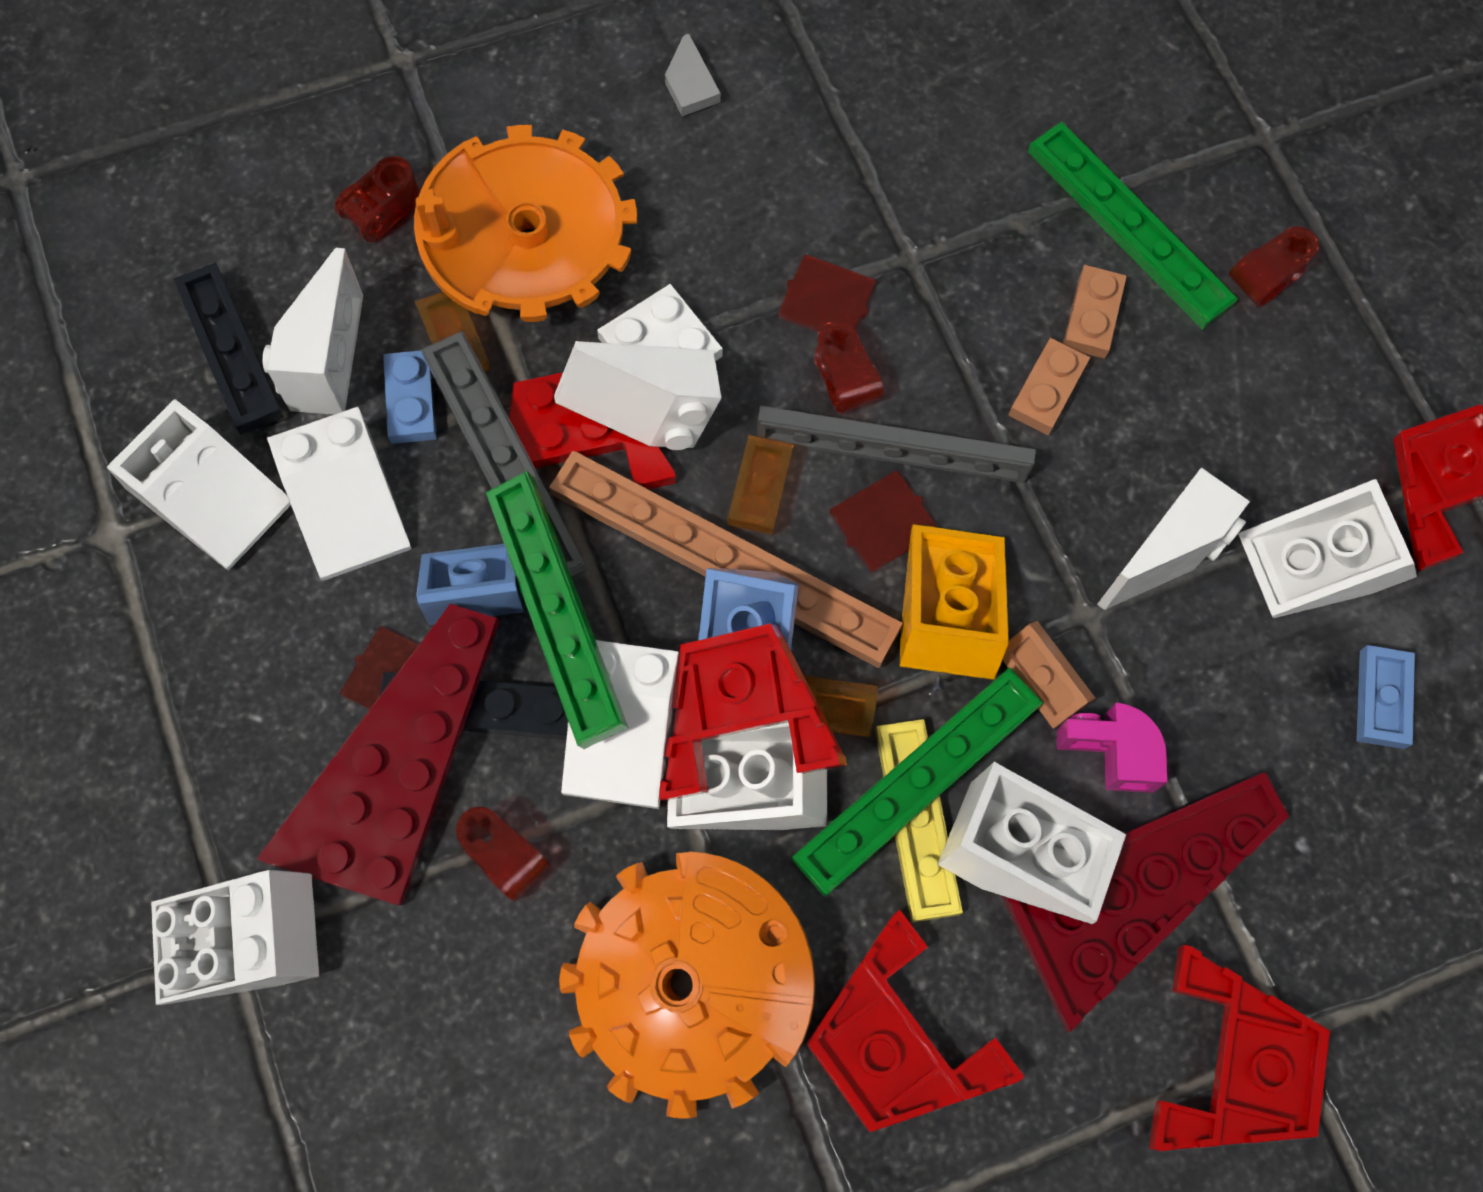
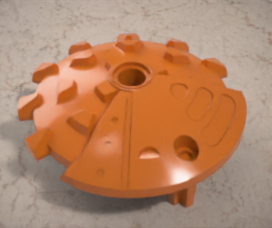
M532 125L506 127L507 139L483 146L479 138L475 136L451 150L433 168L420 191L419 197L416 198L414 214L415 239L421 260L432 280L442 292L460 306L476 314L487 316L494 305L520 310V319L524 322L544 321L547 318L546 308L573 299L577 307L583 308L595 301L600 292L594 284L602 278L610 267L620 272L624 271L631 256V248L620 245L623 225L637 224V208L635 199L620 200L617 188L613 183L624 176L618 164L610 156L598 163L591 156L580 150L586 142L585 138L563 129L558 140L533 137ZM527 229H535L534 231L528 233L522 232Z
M690 851L676 853L677 869L662 871L648 876L643 862L625 868L616 875L623 890L615 895L602 910L592 902L586 904L574 923V928L586 933L577 964L563 963L559 978L561 993H575L577 1009L582 1025L569 1030V1037L578 1055L584 1058L593 1051L597 1053L602 1062L615 1074L608 1083L607 1088L619 1099L632 1104L639 1090L655 1097L668 1099L666 1116L679 1119L697 1117V1100L709 1099L726 1093L733 1109L747 1103L760 1094L751 1079L772 1058L776 1059L784 1067H787L797 1055L810 1025L815 998V969L809 942L800 920L781 893L758 873L738 862L717 855ZM678 969L688 972L692 978L693 988L686 999L678 997L671 987V978Z

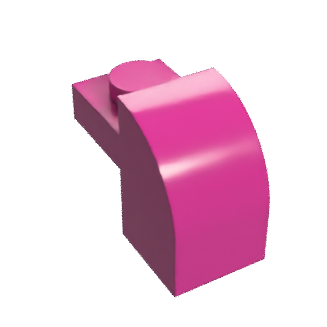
M1115 703L1104 714V721H1101L1100 715L1093 713L1074 714L1071 716V719H1067L1057 730L1058 750L1105 752V790L1154 793L1167 783V756L1163 736L1153 720L1135 707L1123 703Z

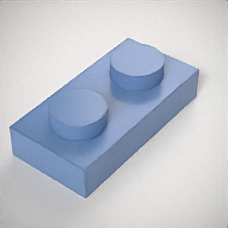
M411 351L383 354L387 431L390 443L436 440L433 374L422 352Z
M1369 645L1360 650L1357 742L1406 749L1413 745L1415 653Z

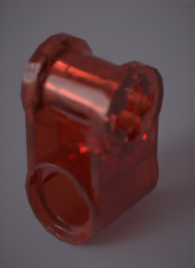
M385 157L357 182L345 188L338 196L334 206L335 212L342 219H349L359 228L360 236L365 241H378L394 224L416 208V198L419 197L420 189L410 164L402 157ZM402 183L401 185H399V186H397V187H392V186H394L395 184Z
M1301 226L1290 227L1262 247L1256 248L1245 255L1231 269L1229 277L1258 308L1262 307L1304 274L1307 263L1317 254L1319 248L1318 239L1307 228Z
M838 320L825 324L819 331L818 346L815 350L814 360L826 384L830 400L839 414H843L882 399L884 390L881 378L876 367L869 360L853 326Z
M470 808L459 818L456 834L461 847L483 870L482 872L513 903L550 867L548 861L533 845L520 834H516L489 808ZM475 825L481 829L490 825L488 830L491 839L486 843L481 839L471 843L473 835L470 830Z

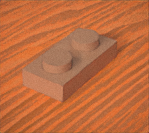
M1088 265L1083 266L1063 341L1064 345L1080 353L1102 359L1106 358L1110 350L1126 275Z
M1050 338L1008 416L1049 436L1090 357Z
M1038 621L1030 623L1008 641L1009 643L1002 659L1003 662L1043 702L1038 709L1053 729L1062 725L1072 715L1096 699Z

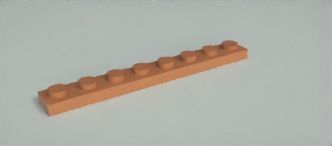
M572 451L549 487L552 496L705 577L707 568L776 572L799 584L794 624L877 668H880L902 627V622L575 451Z

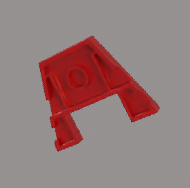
M563 372L514 382L509 420L535 469L564 463L572 451L588 458L625 450L634 483L648 490L676 484L675 472L658 446H648L555 403L554 394Z
M1481 404L1403 430L1393 439L1415 566L1418 572L1454 560L1464 553L1443 513L1483 499V406Z
M769 623L680 645L671 706L676 709L672 737L666 740L664 756L669 758L665 781H660V800H673L708 793L701 745L703 740L789 723L797 773L805 774L847 765L846 757L778 625Z
M901 910L897 911L890 918L806 1043L809 1050L868 1132H873L1020 1082L1025 1078L996 1037L989 1040L953 1070L947 1064L887 982V978L928 948Z
M1188 945L1178 947L1172 992L1224 1005L1211 1107L1209 1113L1162 1100L1156 1101L1149 1149L1169 1151L1318 1137L1330 1030L1276 997L1266 995L1242 980L1240 975L1230 969L1222 968L1202 956V952Z

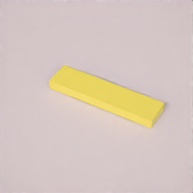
M924 719L876 726L875 734L883 776L887 775L928 739ZM939 796L895 835L911 923L958 916L963 913L955 874L937 865L948 840Z

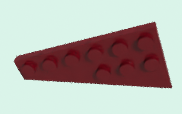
M450 604L256 860L292 872L309 873L314 879L397 906L403 905L500 621L495 617Z
M1265 772L1125 833L1126 836L1098 919L1093 924L1001 895L1066 1033L1071 1032L1101 1000H1104L1117 987L1116 985L1136 965L1140 964L1195 910L1194 908L1210 892H1213L1246 857L1250 856L1289 817Z

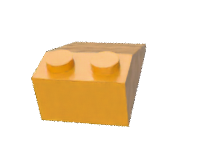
M912 525L901 621L903 624L900 630V667L995 680L1009 643L1004 537Z

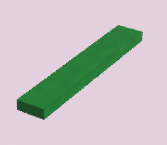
M1062 121L1030 143L1028 153L1202 330L1235 305L1238 298Z
M526 471L486 492L576 744L586 749L628 728L535 479Z
M1009 667L792 857L793 862L820 893L826 897L1032 715L1043 702Z

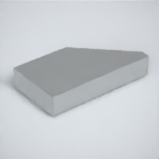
M690 34L684 35L665 73V85L681 116L720 103L721 96Z

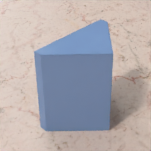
M504 544L422 554L416 596L418 605L429 625H434L450 604L492 617L524 612L522 592Z
M707 568L698 640L771 623L778 625L791 650L799 584L776 572Z

